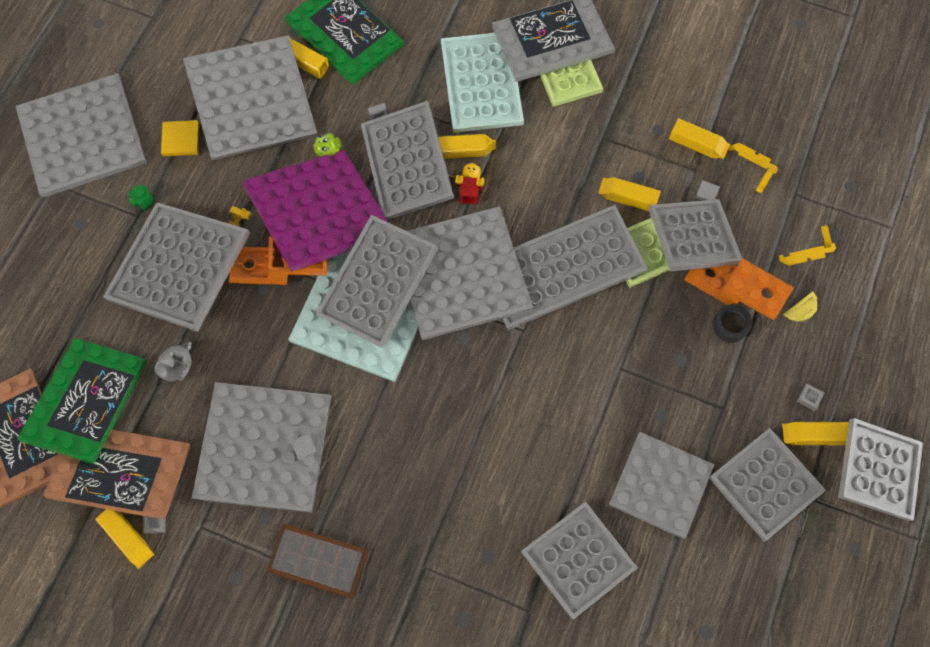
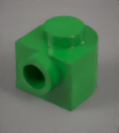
M137 185L127 193L130 197L128 201L135 208L139 207L143 211L153 202V195L144 185Z

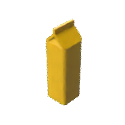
M289 38L297 66L320 79L329 68L328 59Z
M678 118L669 137V140L711 158L724 159L730 146L722 136Z
M485 134L438 137L444 159L486 157L492 150H496V140H492Z
M603 177L598 192L607 200L648 212L650 205H657L661 193L660 190L615 177Z
M793 422L782 424L784 444L846 445L849 422Z
M106 509L96 518L100 526L137 569L155 555L121 512Z

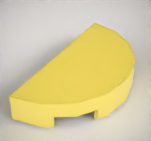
M812 291L783 315L796 322L810 319L817 311V296Z

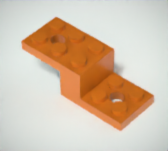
M269 236V248L243 246L229 272V283L287 285L288 275L326 276L327 259L291 272L273 238ZM246 262H252L254 266L252 268H246L244 264Z
M743 258L737 267L729 265L691 269L684 279L726 305H737L740 301L773 321L794 287ZM712 270L715 273V277L707 276L706 271ZM762 291H769L771 298H765L762 295Z

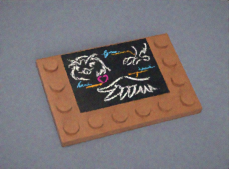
M31 368L0 383V508L48 485L61 455L19 442L17 439L43 394L37 377Z
M111 430L94 464L60 455L43 495L47 499L165 520L190 450V444Z

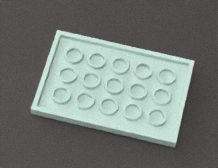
M495 33L442 38L441 47L453 133L524 125L518 81L516 82Z

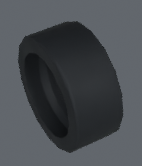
M729 304L720 308L713 320V328L716 335L723 341L730 343L739 342L744 339L752 327V318L747 309L736 304ZM731 313L740 317L743 321V329L739 333H730L725 330L721 324L724 315Z

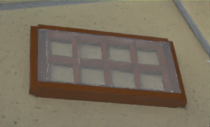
M283 524L266 572L353 599L369 550Z

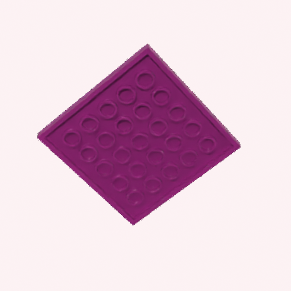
M341 150L335 155H324L243 181L244 188L291 272L351 251L371 215L388 222L345 150Z

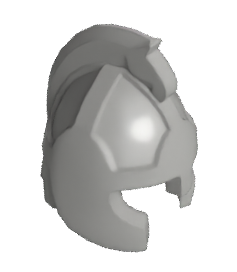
M188 341L180 346L176 345L167 348L159 356L155 365L157 375L170 382L176 380L183 381L191 367L189 350L192 343Z

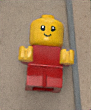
M474 163L465 165L462 175L460 177L459 175L456 176L455 183L457 187H460L459 203L477 205L478 189L483 188L484 178L480 179L481 169Z

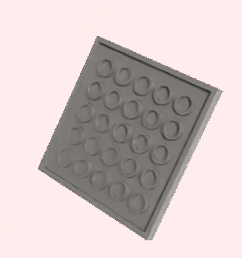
M289 36L183 58L211 160L317 136V130Z
M118 73L16 106L37 188L42 198L147 163L121 77Z
M156 203L103 298L115 304L198 332L250 232L242 227Z
M500 206L407 231L438 246V250L410 299L422 340L533 310V305Z
M215 382L192 499L313 513L331 395ZM310 433L318 453L299 461L291 441Z

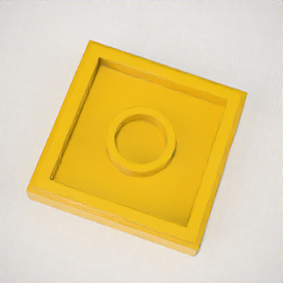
M199 121L163 122L162 156L199 155Z

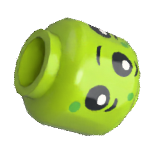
M332 133L317 137L313 147L316 155L321 157L324 155H335L339 152V148L342 145L338 137L335 138Z

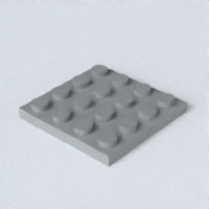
M719 199L650 205L649 212L670 271L739 265L742 256Z
M855 418L849 419L838 498L906 521H914L923 442Z
M770 428L709 477L764 542L826 491Z
M639 432L611 497L609 506L685 539L714 464Z
M586 501L521 551L522 555L572 620L638 568Z

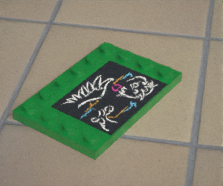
M306 0L284 17L285 22L317 53L326 57L328 63L351 85H354L404 45L403 40L360 0Z
M74 338L17 439L25 444L94 464L147 363L146 360Z

